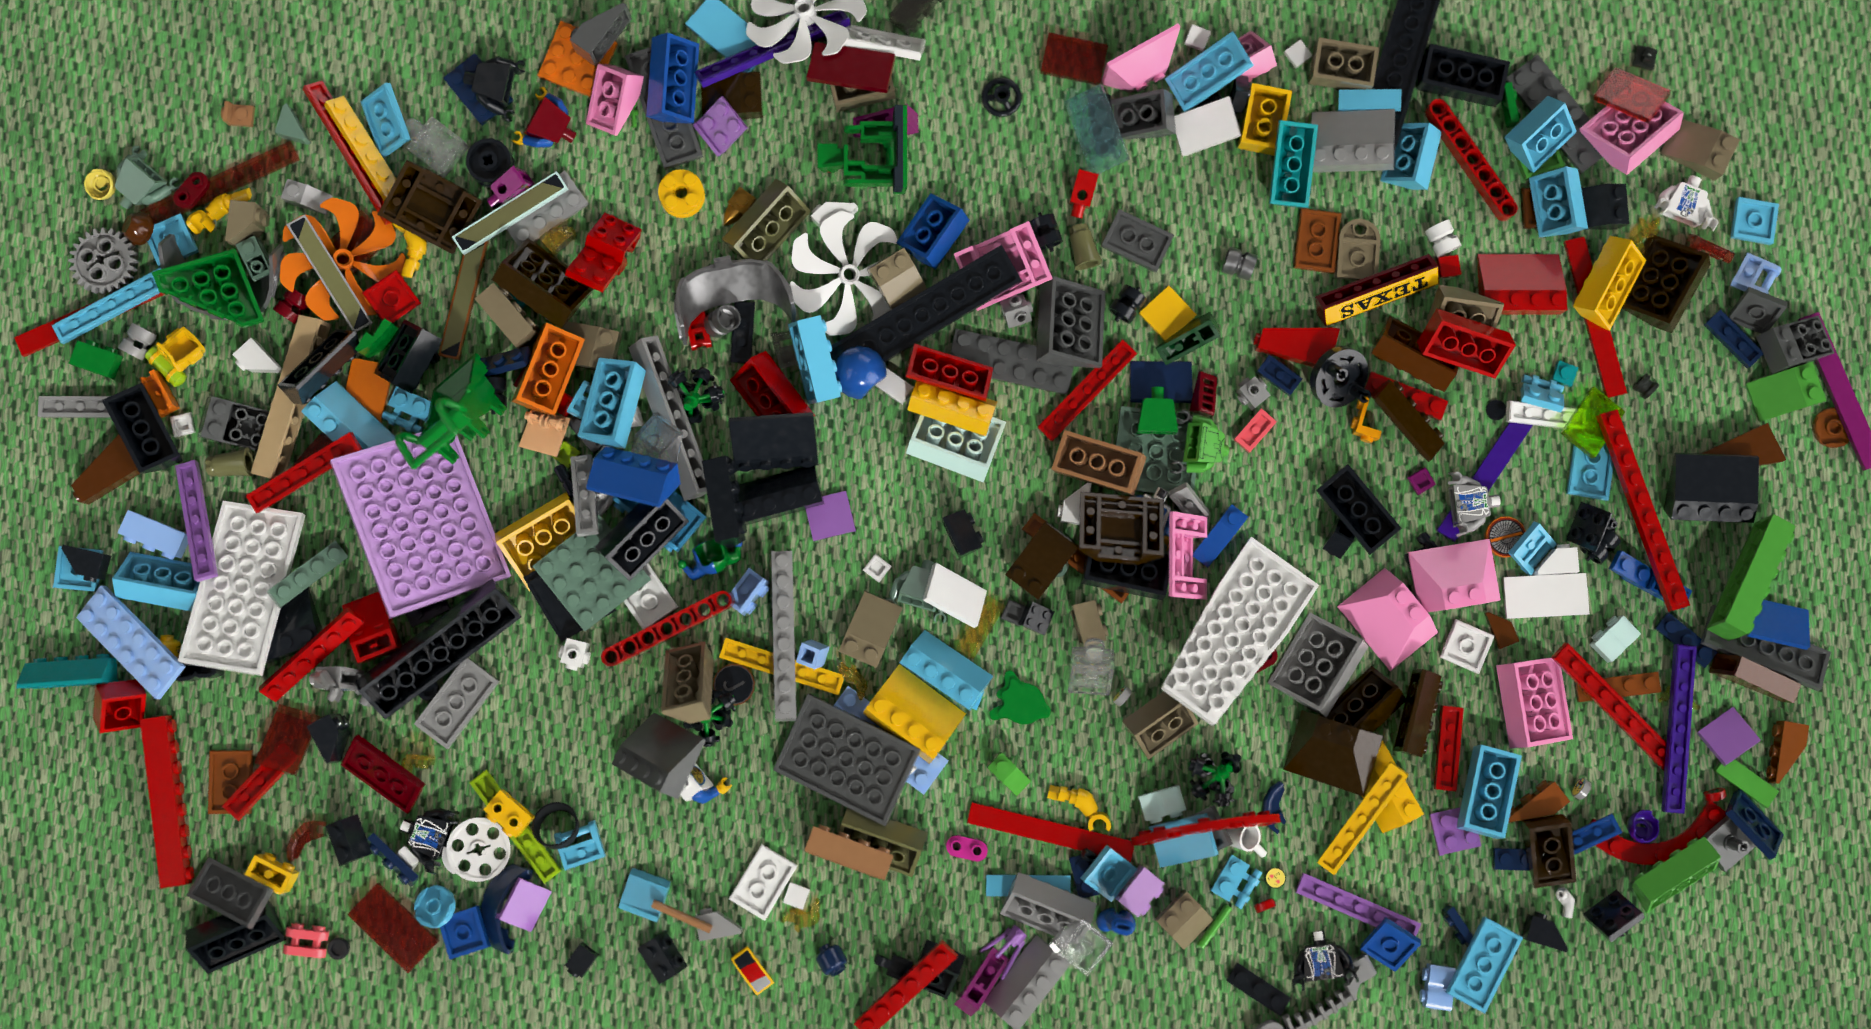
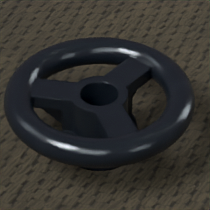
M1000 77L989 81L985 85L981 99L984 108L990 114L997 117H1007L1015 113L1020 107L1022 94L1014 81ZM997 84H1005V85L998 86V87L995 89L994 94H988L989 90H990L994 85H997ZM1010 87L1014 90L1016 95V100L1013 106H1011V104L1008 102L1010 98ZM1004 94L1005 98H999L998 95ZM988 101H997L998 103L1002 104L1006 110H995L990 106Z

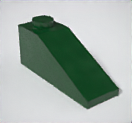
M1208 312L1177 331L1158 345L1156 350L1165 365H1168L1221 337L1220 327L1211 312Z

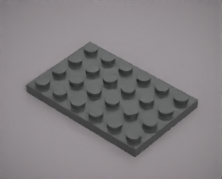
M807 694L773 770L886 826L919 756L920 749L812 694Z

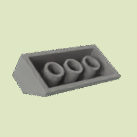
M1018 872L1000 914L1078 946L1092 924L1097 904L1086 898L1074 895L1069 891L1054 887L1047 882H1042L1027 874Z
M1036 934L1013 963L1005 979H1001L984 1002L1011 1027L1020 1029L1071 963Z

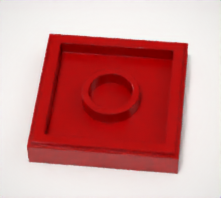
M397 270L362 292V295L382 321L386 319L391 323H394L421 304Z

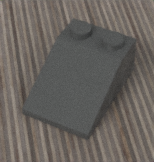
M621 3L583 22L579 28L576 27L570 35V42L575 52L596 67L632 20L627 5Z
M1159 89L1111 100L1117 140L1158 138L1176 134L1173 94L1167 90Z

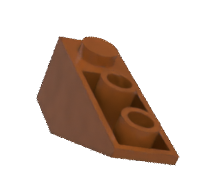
M1777 721L1773 726L1772 736H1774V743L1769 749V756L1772 757L1771 765L1766 770V776L1769 778L1768 783L1779 784L1806 748L1809 725Z
M1544 780L1535 787L1537 791L1532 795L1530 793L1524 795L1519 800L1521 803L1515 808L1514 806L1511 807L1508 823L1554 815L1571 801L1555 781L1547 782Z

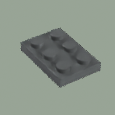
M1119 209L1101 247L1157 273L1174 235Z

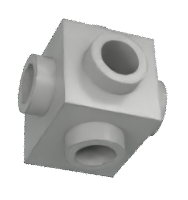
M1023 293L1000 301L1008 328L1032 321L1030 313L1033 312V307L1030 300L1026 301Z
M1256 376L1251 380L1248 377L1238 384L1240 389L1236 392L1240 403L1244 406L1247 405L1251 411L1271 396L1266 390L1267 385L1260 378L1257 379Z

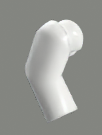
M1559 888L1555 896L1563 905L1562 917L1572 918L1575 898L1567 889Z

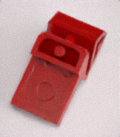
M604 213L587 234L585 247L566 269L565 276L603 293L615 276H619L627 265L625 253L626 251L633 253L640 239L642 229L613 215Z

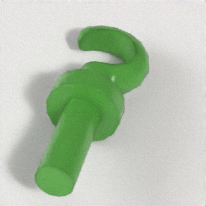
M637 102L629 114L631 115L632 128L637 127L636 115H639V111L636 110Z

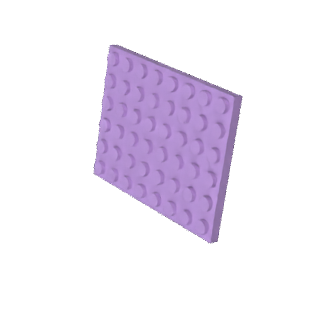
M457 435L450 444L459 455L454 464H451L440 453L436 452L417 469H411L397 448L395 440L330 460L389 619L478 589L492 578L495 582L511 577L503 553L496 543L495 532ZM404 440L414 458L427 449L423 445Z

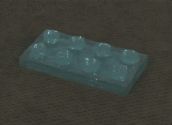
M1099 84L1064 101L1090 172L1100 174L1130 159L1103 85Z

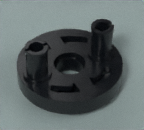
M1337 346L1325 352L1317 360L1311 372L1310 388L1313 396L1324 405L1333 408L1345 406L1356 398L1362 403L1368 402L1364 398V396L1369 399L1371 398V392L1364 389L1368 378V364L1365 357L1357 350L1348 346Z

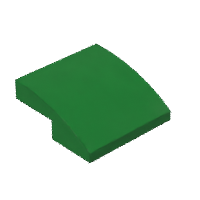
M383 319L373 336L365 332L355 350L365 357L371 358L383 351L392 342L399 328L388 320Z

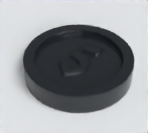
M1500 400L1490 401L1486 406L1487 416L1492 420L1504 418L1506 415V405Z

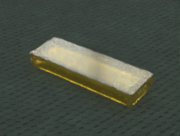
M987 595L978 626L975 628L968 627L956 650L974 659L1005 605Z

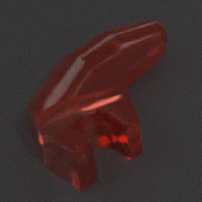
M319 820L304 822L290 837L286 848L287 860L294 861L301 854L305 844L324 837L323 833L317 832V827L319 825L326 826L327 822Z

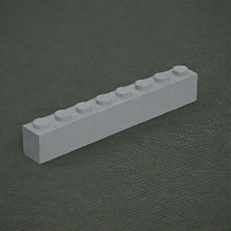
M658 335L641 338L632 344L629 350L633 361L646 370L642 386L670 462L678 463L681 494L684 501L702 497L707 494L702 466L703 458L677 388L673 389L671 385H667L670 380L668 377L672 373Z
M771 551L775 722L796 721L792 551Z

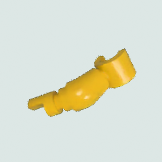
M250 187L233 194L224 193L215 197L205 208V211L197 210L187 218V226L196 235L200 234L204 228L211 233L215 227L213 220L218 221L228 214L230 200L248 202L251 199Z
M393 223L398 231L404 233L403 235L407 243L406 249L408 250L407 256L409 258L405 259L401 276L412 278L414 270H419V260H422L423 255H426L427 241Z
M1050 785L1047 798L1061 802L1068 800L1070 804H1074V807L1078 808L1085 817H1089V831L1094 829L1093 822L1097 819L1104 820L1106 823L1105 830L1110 831L1111 821L1106 813L1097 811L1099 808L1089 791L1082 788L1068 790V787Z

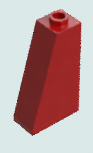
M1263 328L1260 333H1256L1253 345H1256L1255 351L1314 367L1317 360L1325 352L1336 346L1340 329Z

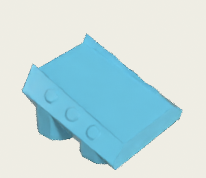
M632 867L619 908L658 922L662 912L652 908L651 905L654 899L665 904L671 881Z

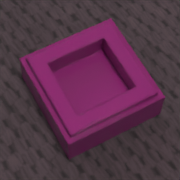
M1426 467L1407 477L1417 495L1436 485Z

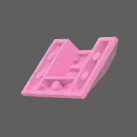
M1179 23L1109 61L1105 67L1101 81L1102 84L1127 92H1133L1134 90L1140 92L1152 80L1158 82L1163 79L1178 37Z
M1029 221L982 243L954 253L957 264L961 269L1002 245L1023 281L976 309L977 311L1053 279Z
M1171 511L1169 514V596L1207 600V579L1193 577V538H1207V517Z
M1490 539L1407 552L1415 597L1427 612L1501 600Z
M1386 568L1382 569L1337 606L1389 671H1392L1438 633L1428 612L1405 584Z

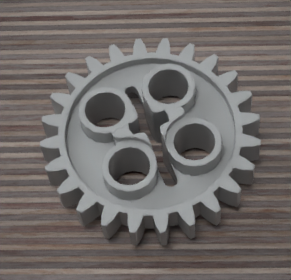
M102 227L101 232L94 228L93 235L85 232L86 239L78 237L81 243L80 245L73 244L77 249L76 251H70L74 258L68 260L74 264L69 270L76 272L72 277L78 280L77 284L84 286V289L87 291L91 290L95 294L100 291L101 294L106 295L107 290L113 293L115 292L114 288L118 290L122 288V283L128 285L127 278L134 279L131 272L138 271V269L133 267V264H137L139 261L133 257L137 256L138 253L132 250L135 246L129 243L130 241L123 237L124 235L118 231L116 233L112 228L108 231ZM111 243L110 249L105 252L106 245ZM93 254L92 259L87 262L88 255ZM121 261L120 267L115 269L116 262ZM102 271V277L97 279V274Z

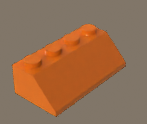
M547 322L543 324L533 346L528 366L523 371L512 402L534 411L555 416L585 339Z

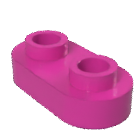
M951 836L946 843L948 853L954 857L978 862L982 861L988 853L984 842L964 836ZM955 842L960 843L961 847L959 850L953 849L952 846ZM975 847L981 848L979 855L973 853Z

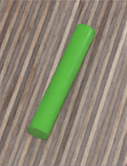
M1225 904L1197 945L1203 949L1207 946L1232 911L1230 906Z

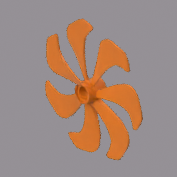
M333 197L322 202L320 207L333 213L338 221L340 249L336 250L326 231L313 216L306 215L329 254L332 255L339 270L345 271V279L367 315H377L362 295L363 290L356 282L350 268L354 266L378 282L395 270L401 275L405 259L407 258L404 253H401L392 264L371 265L354 261V256L377 251L392 245L396 238L392 223L385 225L381 217L377 215L378 212L372 211L375 222L374 230L362 244L350 252L347 250V246L355 231L359 211L351 202ZM286 225L283 229V242H287L294 237ZM289 253L281 261L280 282L290 292L294 291L297 277L305 271L313 269L304 253ZM339 256H345L348 258L349 262L346 264H340L337 261V258ZM318 280L306 294L305 301L307 307L324 321L339 319V316L330 306V294L321 280Z

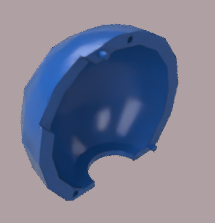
M863 346L850 347L836 360V379L841 383L842 392L851 398L862 399L872 387L881 382L887 375L886 364L881 355L871 348Z

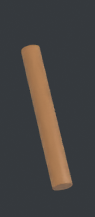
M655 899L651 905L652 908L707 933H710L713 925Z

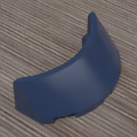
M516 864L506 867L493 878L483 895L484 898L480 908L491 947L505 954H510L514 951L516 941L510 939L508 928L501 927L500 920L495 916L497 913L500 914L505 898L511 888L514 887L518 877L530 880L533 873V868Z

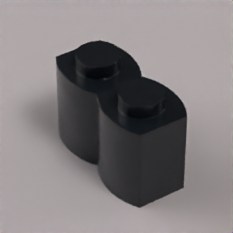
M184 664L186 667L176 680L192 682L201 678H217L225 673L221 669Z

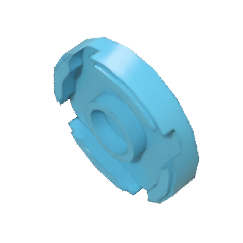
M439 885L423 889L414 903L416 920L421 925L429 928H440L447 924L455 911L453 893L448 888Z

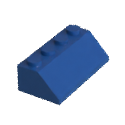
M668 32L652 37L646 117L661 122L694 123L697 78L694 72L698 70L699 43Z
M605 446L594 457L586 488L590 491L660 507L681 484L678 463Z

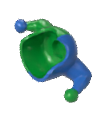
M715 539L705 541L695 546L692 550L696 562L694 568L688 567L684 560L678 561V567L683 569L687 576L694 581L706 574H718L726 566L740 561L743 542L736 545L733 552H728L726 547L716 543Z

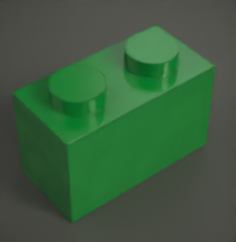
M87 339L85 343L77 340L68 364L115 380L123 356L117 354L118 350L108 346L105 349L98 348V343Z

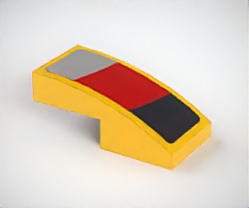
M748 945L730 958L756 995H759L774 983Z

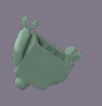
M138 145L133 146L131 150L133 154L127 155L116 167L117 180L115 188L123 194L119 204L126 209H131L133 204L150 205L172 194L171 191H177L182 185L174 187V184L179 181L178 178L174 177L170 180V185L167 186V181L143 161L147 156L146 150L143 149L137 154L141 149Z
M923 560L921 567L912 566L910 571L903 572L894 580L889 592L890 598L886 600H891L895 604L901 602L935 612L937 609L938 612L933 617L936 623V617L943 615L944 624L946 622L944 612L923 601L931 568L935 564L930 560Z

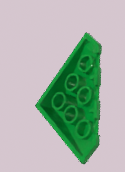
M236 248L152 272L159 292L165 295L170 294L193 307L198 306L214 316L231 320L243 328L264 322Z

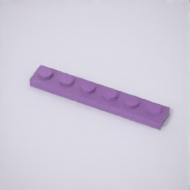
M191 460L175 465L194 580L201 582L217 577L218 572L199 462Z
M1302 873L1295 890L1300 895L1374 927H1377L1387 917L1417 936L1421 923L1305 873Z

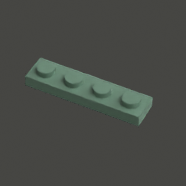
M335 540L266 592L277 606L281 608L348 558V555Z

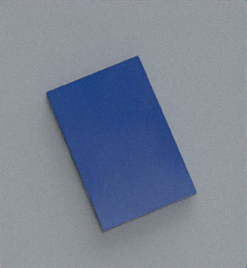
M1763 600L1761 604L1763 608L1759 615L1755 617L1753 622L1755 626L1747 636L1805 650L1810 648L1809 610Z

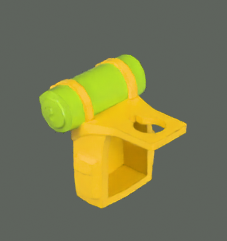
M183 326L168 334L166 341L162 345L157 342L156 346L151 347L146 352L145 358L149 361L150 365L154 366L166 378L167 382L171 383L174 387H178L187 378L183 371L190 364H195L204 356L205 348Z

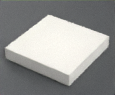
M1455 619L1440 658L1479 674L1494 635Z

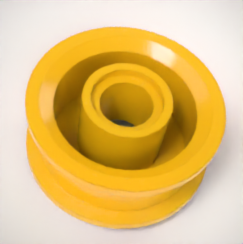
M683 169L671 171L663 177L658 187V195L663 208L674 217H691L704 204L705 192L702 182L691 171ZM681 190H685L687 192L686 196L683 198H679L676 196L677 193Z

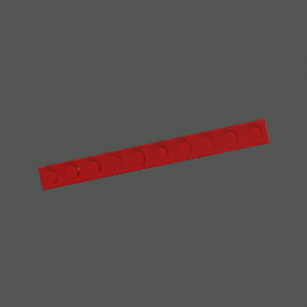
M1618 409L1596 416L1667 610L1671 612L1690 606Z

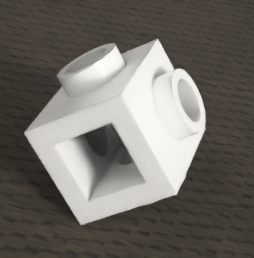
M566 638L565 646L562 645L558 657L561 658L560 662L565 663V668L577 671L578 667L584 668V665H588L591 653L588 652L590 644Z

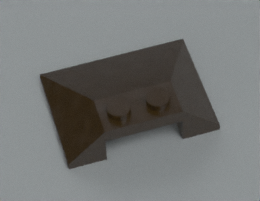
M406 160L377 215L454 254L458 246L452 236L470 225L482 200L435 172Z
M1080 492L1079 550L1094 560L1102 562L1139 565L1162 558L1164 556V499Z
M1302 710L1283 770L1365 797L1383 736Z

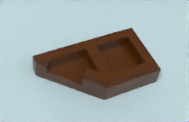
M1490 612L1484 613L1499 649L1519 642L1512 622Z

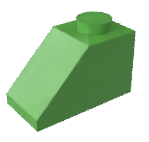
M1002 752L987 766L1016 796L1031 782Z

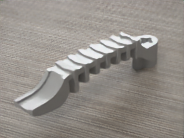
M1365 953L1352 959L1354 972H1356L1359 978L1358 983L1355 977H1351L1349 979L1350 985L1347 983L1343 984L1345 991L1341 992L1340 989L1334 991L1338 1000L1334 1002L1331 996L1326 997L1325 1001L1328 1006L1323 1008L1321 1003L1316 1004L1315 1007L1318 1011L1316 1014H1313L1311 1008L1305 1010L1307 1015L1305 1020H1303L1300 1012L1293 1014L1297 1022L1294 1026L1289 1014L1282 1015L1286 1028L1307 1029L1310 1026H1316L1319 1021L1328 1019V1016L1332 1013L1336 1014L1340 1008L1348 1006V1003L1352 1000H1357L1356 995L1360 984L1377 974L1368 955ZM1267 1020L1254 1029H1283V1027L1275 1020Z

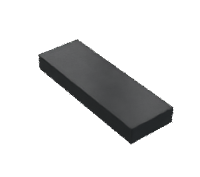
M734 302V307L740 313L741 322L738 328L732 331L730 362L745 364L752 357L755 302Z

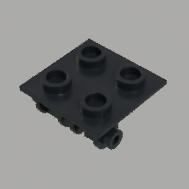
M1581 502L1566 540L1597 552L1606 529H1615L1617 521L1615 518H1612L1613 513Z

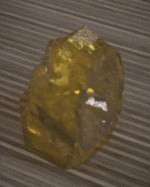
M564 225L547 231L539 239L555 256L571 243L577 234L572 227Z

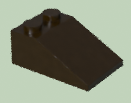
M760 72L737 73L703 88L701 86L702 116L723 96L741 119L764 118Z
M1045 521L1005 575L1039 600L1079 546Z
M1563 814L1521 820L1523 842L1533 887L1541 888L1577 882L1571 822Z

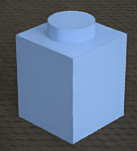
M812 639L802 642L796 662L812 669L823 667L830 646Z

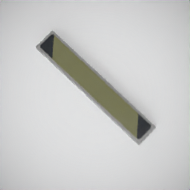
M306 215L286 224L351 330L358 332L371 325V319Z

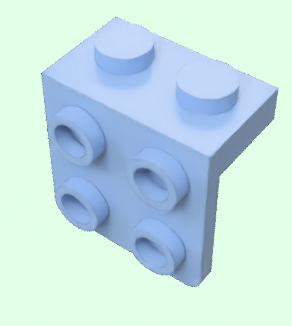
M748 568L731 591L735 598L732 607L743 616L747 613L750 615L757 606L755 603L759 597L763 598L769 591V582ZM728 597L724 600L726 603L729 601Z

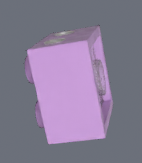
M1139 865L1137 871L1115 899L1137 917L1140 914L1145 915L1151 907L1150 901L1154 897L1157 899L1163 892L1164 888L1162 886L1164 882L1144 866Z

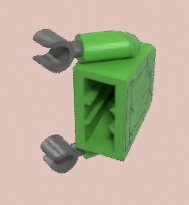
M1186 410L1178 413L1185 417V420L1177 419L1178 424H1184L1187 421L1192 422L1188 423L1183 460L1187 464H1182L1179 461L1172 462L1170 464H1177L1179 469L1178 471L1170 472L1173 474H1178L1182 471H1187V473H1203L1212 468L1214 463H1220L1222 458L1229 453V446L1224 444L1225 434L1218 430V427L1211 418L1195 414L1190 416Z

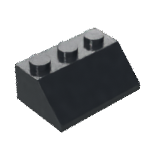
M404 319L374 373L412 394L414 389L418 387L424 371L428 369L434 353L439 350L442 339Z

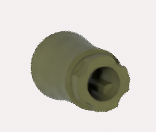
M1080 223L1069 228L1075 270L1080 271L1100 265L1103 261L1097 251L1088 224Z
M247 447L238 451L208 456L205 460L206 472L211 477L253 476L254 474H251L254 454Z

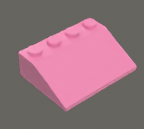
M1633 83L1580 128V132L1611 166L1628 175L1680 129L1684 112Z
M1552 658L1496 665L1509 748H1525L1573 739L1562 669Z

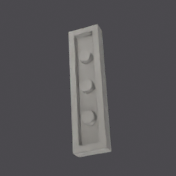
M39 396L38 417L111 418L102 402L103 399L110 396Z
M591 454L570 457L576 534L578 537L599 534L596 492L586 488L593 464V457Z

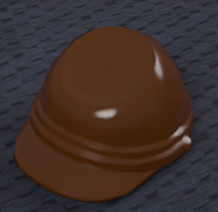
M146 213L130 214L123 223L122 233L134 246L144 245L149 241L153 233V220Z

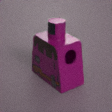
M513 165L490 186L494 194L487 199V202L493 209H496L502 203L505 204L535 184L526 171Z

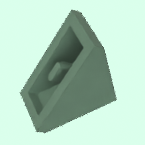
M287 103L284 104L275 133L280 138L306 145L311 144L293 109Z

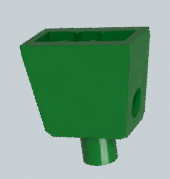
M1152 387L1151 398H1144L1142 400L1136 434L1176 435L1178 426L1174 400L1164 398V387Z

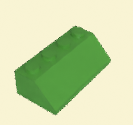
M1705 836L1699 840L1694 838L1687 843V848L1682 851L1680 849L1675 850L1669 855L1670 859L1665 862L1662 860L1658 861L1651 867V871L1648 873L1643 871L1634 878L1635 881L1632 888L1646 914L1717 868L1721 856Z

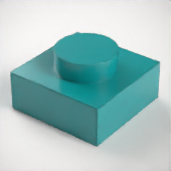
M1559 360L1551 380L1572 387L1579 367Z

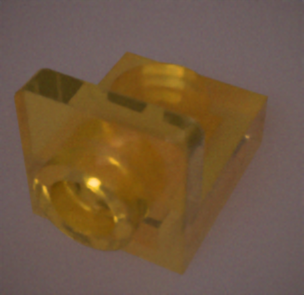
M406 754V758H403L401 766L411 773L413 772L414 764H416L415 768L428 769L429 765H435L436 757Z

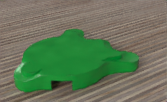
M1007 671L1004 675L1005 686L996 693V696L1003 703L990 711V718L992 720L1007 718L1018 724H1030L1041 718H1048L1051 714V709L1046 704L1041 691L1032 684L1020 681L1013 671Z

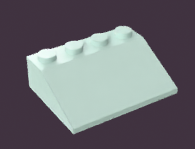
M920 415L906 454L984 482L1006 422L992 417L987 434L983 436Z

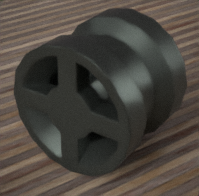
M1646 373L1635 383L1632 389L1639 391L1641 397L1647 399L1659 387V384L1656 381L1653 382Z

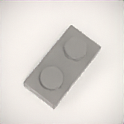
M1187 482L1169 491V497L1182 513L1205 517L1209 515V509Z

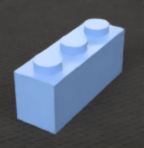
M127 510L117 532L124 536L123 540L136 544V541L143 543L142 548L155 552V549L162 551L161 555L171 560H174V557L182 558L188 545L185 532L130 510Z

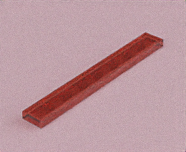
M288 141L210 177V188L191 209L185 210L177 206L174 202V195H171L140 211L141 213L149 214L155 225L180 213L185 214L212 201L221 194H228L299 161L300 158L293 143ZM183 195L181 200H185L186 195Z

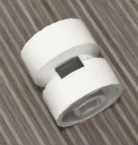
M1450 220L1438 223L1425 231L1429 242L1434 243L1432 248L1437 257H1441L1462 246L1457 235L1452 234L1454 229Z

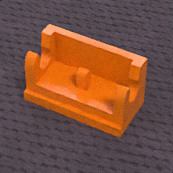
M153 369L149 371V377L139 378L161 418L180 409L168 384L159 371Z

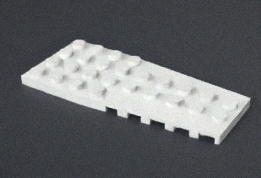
M1250 537L1214 590L1161 689L1212 726L1215 725L1246 684L1253 678L1258 669L1265 663L1269 655L1288 634L1319 585L1253 537Z

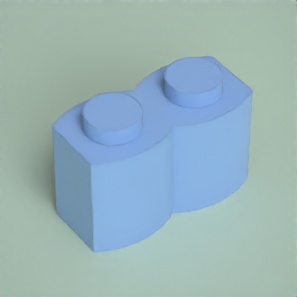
M1427 963V968L1422 970V980L1425 981L1424 989H1421L1419 994L1422 1006L1446 1011L1452 1010L1453 996L1445 991L1456 972V968Z

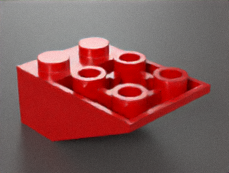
M379 591L342 605L343 611L349 607L364 618V624L349 636L350 645L357 663L365 664L393 653L402 646L392 618L389 619Z

